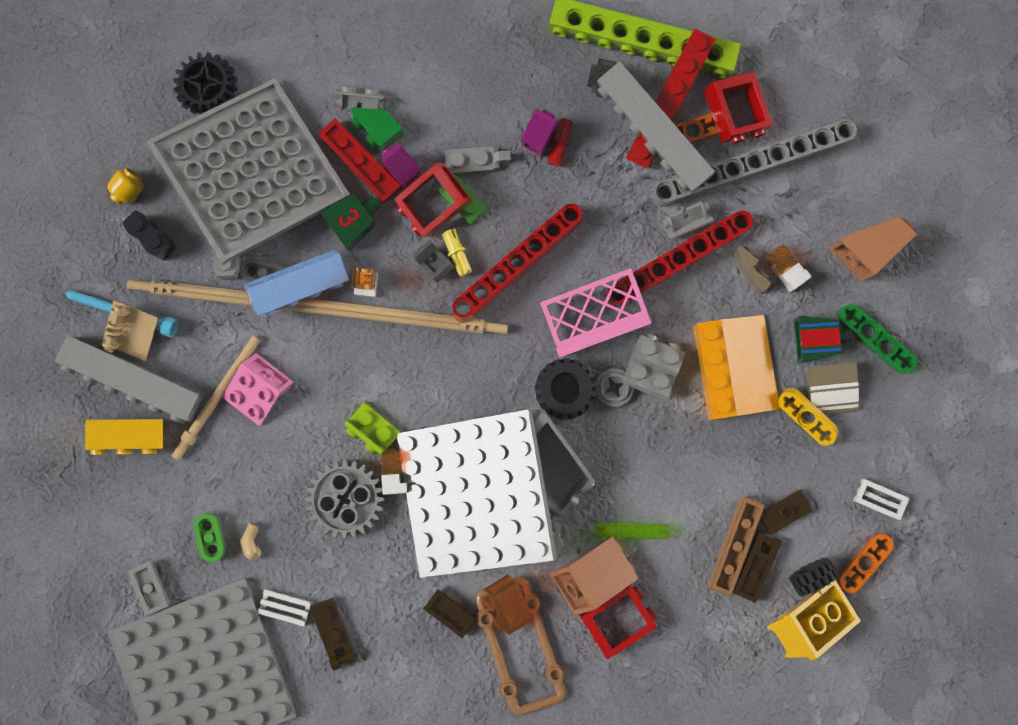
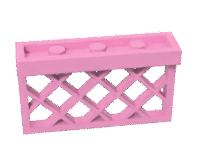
M631 268L540 303L557 346L556 349L559 357L652 323ZM626 275L629 276L632 284L628 293L614 288L618 279ZM614 280L612 286L606 284L607 282ZM603 285L610 288L605 302L592 296L596 286ZM591 289L589 295L583 292ZM632 289H634L636 297L630 295ZM613 290L626 296L621 309L608 304ZM579 293L588 297L582 310L569 305L573 295ZM569 297L567 303L560 301L562 299ZM628 298L638 301L641 308L640 312L630 314L623 310ZM590 299L603 304L598 317L585 312ZM557 302L565 306L560 319L550 314L547 305ZM606 306L619 312L616 320L611 323L600 319ZM567 308L581 313L575 326L563 321ZM621 313L627 315V317L619 319ZM583 314L596 320L592 330L585 331L578 327ZM553 320L558 321L556 327L554 325ZM599 322L605 324L603 326L597 327ZM561 323L573 328L570 338L560 341L557 333ZM576 330L582 332L581 334L574 336Z

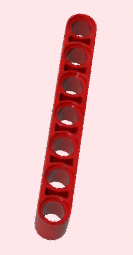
M574 203L563 206L456 298L452 305L455 320L460 323L471 321L580 226L582 218L581 208ZM572 213L576 215L577 219L575 221H568L565 215ZM554 228L558 230L560 234L553 237L550 236L547 233V231L549 229ZM539 244L542 249L539 252H533L529 246ZM514 259H521L524 265L517 268L511 262ZM501 274L506 277V280L503 283H496L493 277ZM478 290H485L488 296L484 299H479L475 296V293ZM461 305H466L470 308V311L465 315H461L457 312V308Z
M745 210L737 211L634 271V277L641 278L644 283L643 288L639 289L640 293L648 291L742 236L753 224L752 215ZM735 219H743L745 228L737 227ZM714 231H723L725 239L718 240L714 235ZM694 242H701L705 247V251L697 252L694 249ZM681 254L684 257V264H676L673 260V255ZM656 265L661 266L664 270V275L661 277L654 275L652 267ZM627 275L617 281L614 288L628 293L632 285L629 276ZM608 288L605 298H607L610 288ZM632 289L630 295L636 297L634 289ZM623 295V299L620 301H616L610 296L608 304L615 307L622 306L626 296Z

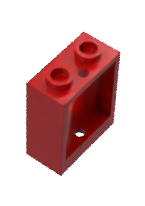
M755 72L714 81L703 90L722 144L730 141L732 144H737L749 136L752 139L762 137L766 134L765 131L773 126ZM744 90L756 124L735 129L724 95Z
M444 163L433 165L394 199L398 204V211L404 217H408L412 223L413 231L422 237H431L472 202V199ZM436 177L455 203L426 226L407 200L431 179Z
M629 585L597 609L579 614L607 660L657 628L653 622L657 618L650 607L645 609L640 602L643 596L636 586L631 588ZM628 594L647 624L611 647L592 617Z

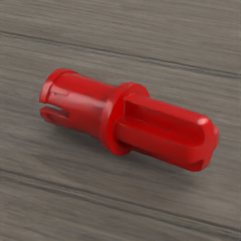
M561 118L559 120L555 138L551 140L553 145L547 160L548 164L558 167L562 166L566 147L570 145L568 140L573 126V121L570 119Z

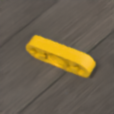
M795 388L785 389L779 397V406L819 444L824 446L833 444L838 435L837 426L799 390ZM787 398H795L794 402H786ZM802 404L803 406L800 408L799 412H796L797 407L799 408ZM805 411L813 413L815 420L812 422L805 421L802 413ZM818 421H820V426H817V428L815 429L814 427L818 424ZM827 430H829L831 432L830 436L822 435L823 431L826 432Z

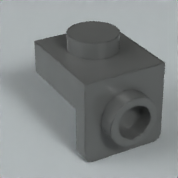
M430 240L420 246L412 255L419 266L436 283L454 268L453 264Z

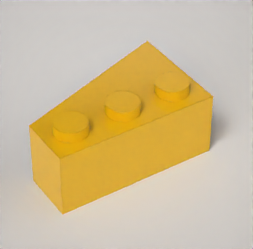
M163 419L86 420L85 450H91V455H106V450H116V454H132V449H142V454H157V449H163Z

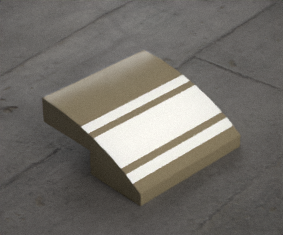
M857 362L806 367L809 387L807 399L823 414L858 411L859 386Z

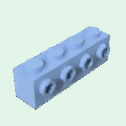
M332 250L244 284L254 312L258 316H269L282 306L292 307L299 303L298 300L305 297L311 299L321 295V291L328 288L330 290L338 289L349 279L340 254Z

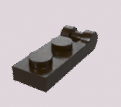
M757 531L733 591L734 594L756 603L782 540L776 537L772 539L766 536L765 532ZM762 545L769 547L767 554L760 552Z
M334 597L310 606L333 671L340 669L341 665L346 663L353 664L357 662L356 654ZM343 647L345 654L338 656L335 649Z

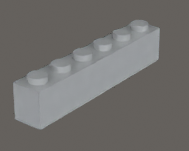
M620 61L597 80L600 87L597 89L599 94L606 101L610 99L615 104L613 109L621 119L627 118L631 123L628 126L637 137L641 135L646 140L645 147L652 155L658 154L662 159L660 162L661 166L668 173L673 172L677 176L676 183L684 192L689 190L692 194L714 175L715 171Z
M66 336L55 358V362L62 365L60 369L71 374H75L77 371L84 375L82 379L93 384L99 381L105 384L104 389L115 394L121 391L127 394L126 399L137 404L143 401L149 404L148 409L159 414L165 411L171 414L170 419L181 424L184 421H193L204 398V395L73 336Z

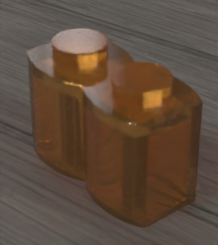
M506 575L483 589L486 596L483 598V601L489 611L494 612L495 618H493V622L499 631L504 630L510 635L534 620L517 582L511 576Z

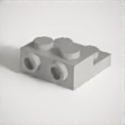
M652 334L640 335L622 383L667 401L686 352L681 351V347L675 343L665 345L658 342L659 339Z

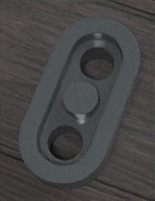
M249 258L241 263L239 272L245 281L251 282L285 268L279 264ZM256 268L257 273L251 276L250 269Z

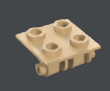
M113 300L102 341L103 350L112 353L114 349L147 361L158 317Z

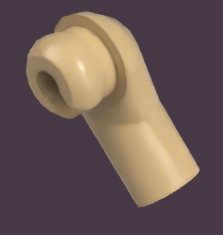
M253 523L248 524L240 543L244 556L247 559L257 560L260 558L262 551L259 547H256L254 540L260 527Z

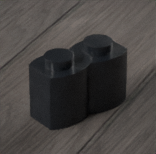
M134 210L123 221L126 231L138 239L148 253L158 259L165 260L176 249L173 241L159 231L156 223L143 213Z

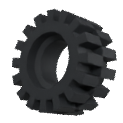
M826 557L815 560L813 563H808L807 566L796 570L794 574L790 575L789 580L797 594L803 597L823 589L824 586L830 585L831 582L838 578V574L829 558Z

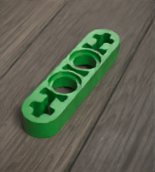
M849 304L843 306L838 311L837 318L840 324L847 330L851 329L856 338L896 372L905 374L912 372L916 368L917 360L914 354L859 307ZM852 310L854 312L852 317L856 321L861 320V318L864 321L858 324L855 329L854 325H856L857 323L852 319L847 321L845 319L847 316L845 311L849 312ZM864 325H870L873 328L874 334L871 338H866L862 334ZM883 340L889 341L892 345V350L889 354L883 353L880 349V344ZM896 354L901 359L908 358L907 364L909 367L902 368L900 366L902 364L901 360L897 357L893 359L890 357Z

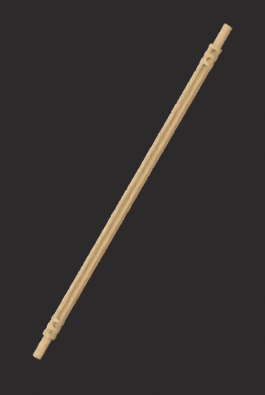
M152 280L151 282L127 281V289L149 291L150 294L252 306L246 291ZM308 298L298 300L299 303L292 307L282 306L277 308L280 310L483 334V331L507 334L508 325L489 323L485 322L484 319L473 318L467 323H460L455 320L454 316Z

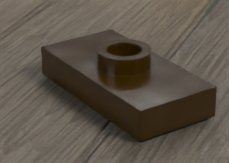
M798 489L765 508L760 519L769 534L772 535L810 513L813 509L801 489Z
M439 588L423 608L461 638L465 636L477 619L475 615Z

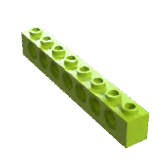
M555 0L548 30L557 37L569 36L575 38L580 43L592 42L604 49L616 48L627 55H643L645 59L650 61H657V59L666 61L668 65L673 67L693 32L573 0ZM576 18L581 23L575 26L571 25L569 20ZM599 24L603 27V30L595 31L591 26ZM617 30H622L625 32L626 36L618 37L615 35L614 32ZM645 36L649 42L641 43L637 37ZM713 37L716 39V42L710 53L714 54L717 60L710 61L707 58L699 73L705 71L712 73L716 78H730L735 69L741 44ZM668 42L672 48L664 49L660 43Z

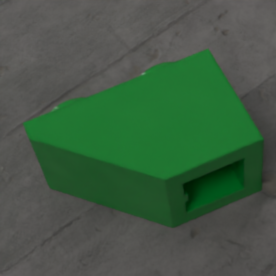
M356 107L350 109L353 117L351 122L359 131L363 129L368 136L365 139L373 149L378 147L383 152L404 135L402 128L387 110Z

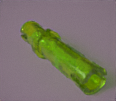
M617 521V523L595 522V529H604L596 530L595 537L613 536L617 540H622L623 538L669 539V532H667L669 530L668 524L623 523V521Z

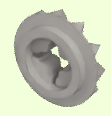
M612 368L599 375L596 381V395L603 404L618 407L630 400L634 388L625 384L621 385L618 389L619 398L614 392L605 393L610 387L609 378L614 384L622 383L625 371Z

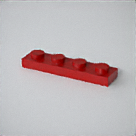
M336 118L318 133L319 137L383 203L388 201L401 188L396 180Z

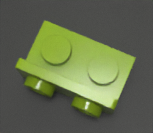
M365 402L344 423L348 427L346 432L355 440L360 437L365 441L366 445L364 447L373 455L377 453L384 455L397 439L398 433H402Z

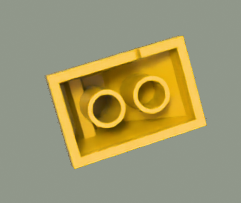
M835 580L830 585L824 586L823 589L810 594L780 615L777 620L767 626V629L774 631L786 650L785 658H809L811 661L820 657L861 620Z

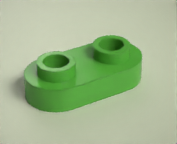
M211 513L198 516L194 521V532L200 556L207 562L218 561L224 556L226 551L220 521ZM206 521L212 524L210 530H207L204 526ZM211 545H215L217 547V552L215 554L210 551Z

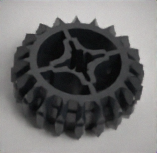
M197 52V59L188 55L190 62L188 64L181 62L183 70L175 69L176 74L180 76L173 78V82L177 85L173 90L176 94H179L177 100L180 103L183 102L182 106L186 110L190 109V112L194 115L198 112L203 114L236 97L232 93L238 91V86L234 84L238 81L237 76L233 75L235 70L232 66H229V62L226 59L221 61L222 58L218 54L213 57L210 52H207L205 57H203L201 53ZM212 69L222 73L223 82L214 79ZM209 81L210 84L206 85L207 87L203 88L202 85L206 84L205 82ZM189 87L198 90L200 100L191 98ZM215 93H219L217 96H215L214 98H212V96H213Z

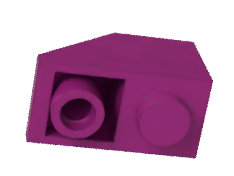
M536 108L521 138V146L541 157L556 133L557 120H555V116L547 110L540 111Z
M400 143L395 147L394 145L389 146L383 152L381 161L385 170L403 190L407 189L422 176L420 169Z

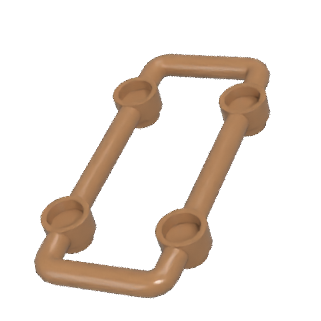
M520 576L479 590L475 597L479 610L476 620L478 625L485 629L501 679L499 692L503 698L508 700L511 711L520 716L562 702L566 696V689L563 683L565 670L556 661L540 612L542 600L538 594L534 593L530 581L526 577ZM522 586L525 595L523 607L527 612L531 613L548 665L545 670L546 678L550 683L554 684L556 690L554 695L521 706L516 696L519 691L518 683L510 678L494 628L496 615L492 609L487 607L485 600L486 597Z

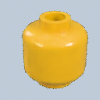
M130 168L117 170L107 185L108 191L111 193L110 198L121 205L124 202L134 203L144 189L143 177Z

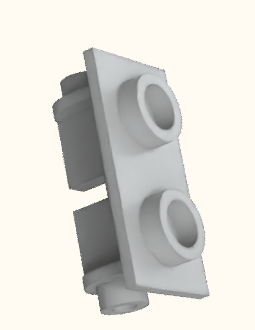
M344 85L342 89L335 91V94H340V98L336 97V107H340V110H350L353 107L358 108V102L362 103V108L384 110V102H380V99H383L386 94L380 93L379 89L366 88L364 92L356 91L355 86Z
M700 201L687 207V215L685 216L682 210L665 216L661 227L669 239L672 240L690 231L702 228L714 222V219L708 213L710 210L708 203Z

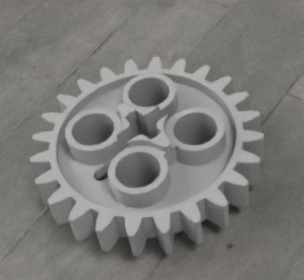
M344 460L342 466H340L338 461H334L333 469L326 464L324 465L325 473L320 470L317 471L319 479H310L315 486L306 489L312 493L311 497L305 498L306 501L312 502V505L307 507L306 510L314 511L310 520L317 518L319 521L316 524V528L324 525V534L333 530V538H336L339 532H341L342 538L346 539L348 532H350L352 537L355 538L357 537V530L362 534L366 533L365 525L373 528L374 525L371 519L379 520L380 517L376 514V511L384 510L382 506L378 505V502L385 500L384 497L378 496V493L382 492V488L376 487L380 478L372 480L371 477L374 471L366 473L367 465L365 464L360 469L357 468L358 461H354L351 466H349L348 460ZM340 475L344 476L347 480V485L344 489H339L335 485V480ZM354 480H357L355 488L351 491V493L348 496V499L351 502L345 503L342 506L338 517L334 518L333 515L335 511L339 508V506L342 503V498H340V495H346L351 487L352 482ZM359 488H364L368 492V497L363 502L359 501L356 497V491ZM325 497H331L334 500V508L332 510L324 508L323 500ZM346 509L354 511L355 520L353 522H347L344 519Z

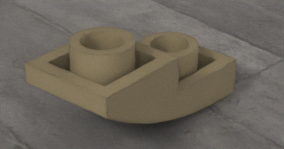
M740 245L733 252L735 260L748 282L761 294L772 283L768 281L769 277L760 269L755 270L753 268L759 261L755 258V252L746 246L743 248Z

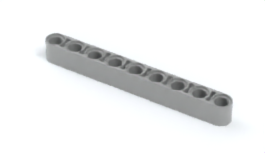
M842 120L712 164L710 166L715 171L713 175L715 182L711 184L705 182L692 194L689 191L684 192L676 183L677 176L658 183L654 189L653 201L661 207L669 206L843 147L856 136L857 127L850 120ZM839 129H844L848 137H842L839 134ZM816 137L824 138L826 144L820 145ZM794 144L801 145L803 153L795 151ZM771 152H778L781 155V160L773 159ZM749 159L758 161L759 168L751 167ZM726 167H734L737 171V175H729L726 171ZM666 189L670 193V198H661L658 191Z

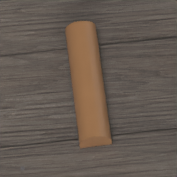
M740 496L707 585L709 589L732 596L765 507L764 504Z

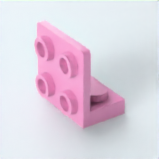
M255 353L241 363L226 389L223 399L254 423L261 425L277 399L289 390L294 382Z

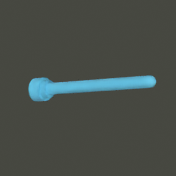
M73 290L68 291L66 294L70 300L106 312L111 311L113 303ZM168 316L158 319L157 331H160L161 335L173 337L177 330L178 320Z

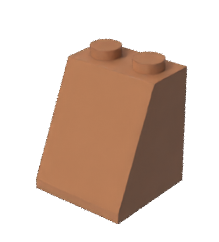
M897 217L846 235L831 244L828 249L862 282L876 275L917 234L913 231L914 228L909 221Z
M613 536L600 541L549 573L574 615L597 609L639 579L635 574L634 566L626 559L620 543Z

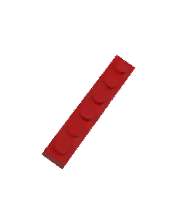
M695 28L655 102L672 122L716 42L715 38ZM640 135L636 137L626 159L648 169L655 155L648 151L644 145L646 140Z

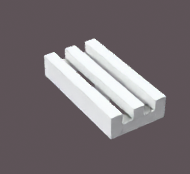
M861 479L860 488L857 489V495L853 501L896 520H901L909 498L866 479ZM868 486L893 498L901 500L900 505L896 504L892 501H889L885 498L868 492L865 489ZM863 495L867 496L885 505L893 507L898 511L897 513H894L878 505L863 500L862 497Z
M264 589L258 614L301 626L306 625L312 601ZM271 596L303 605L305 610L269 601L268 597ZM266 606H270L280 610L302 615L303 617L302 619L282 613L267 610L265 608Z

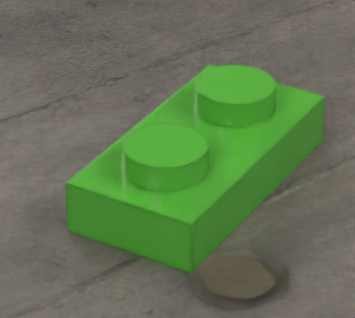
M453 174L472 199V202L459 212L461 217L471 225L487 210V207ZM443 186L437 189L450 205L455 203Z

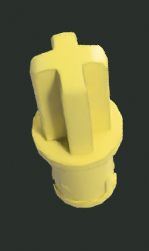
M456 229L445 231L442 233V237L449 251L448 256L453 259L458 274L461 277L470 274L472 270L464 253L466 248L462 247Z

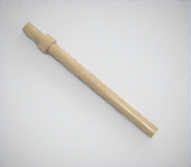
M252 335L194 423L180 437L181 442L171 455L173 458L180 461L190 445L193 446L198 438L197 434L224 396L241 363L251 356L261 340Z

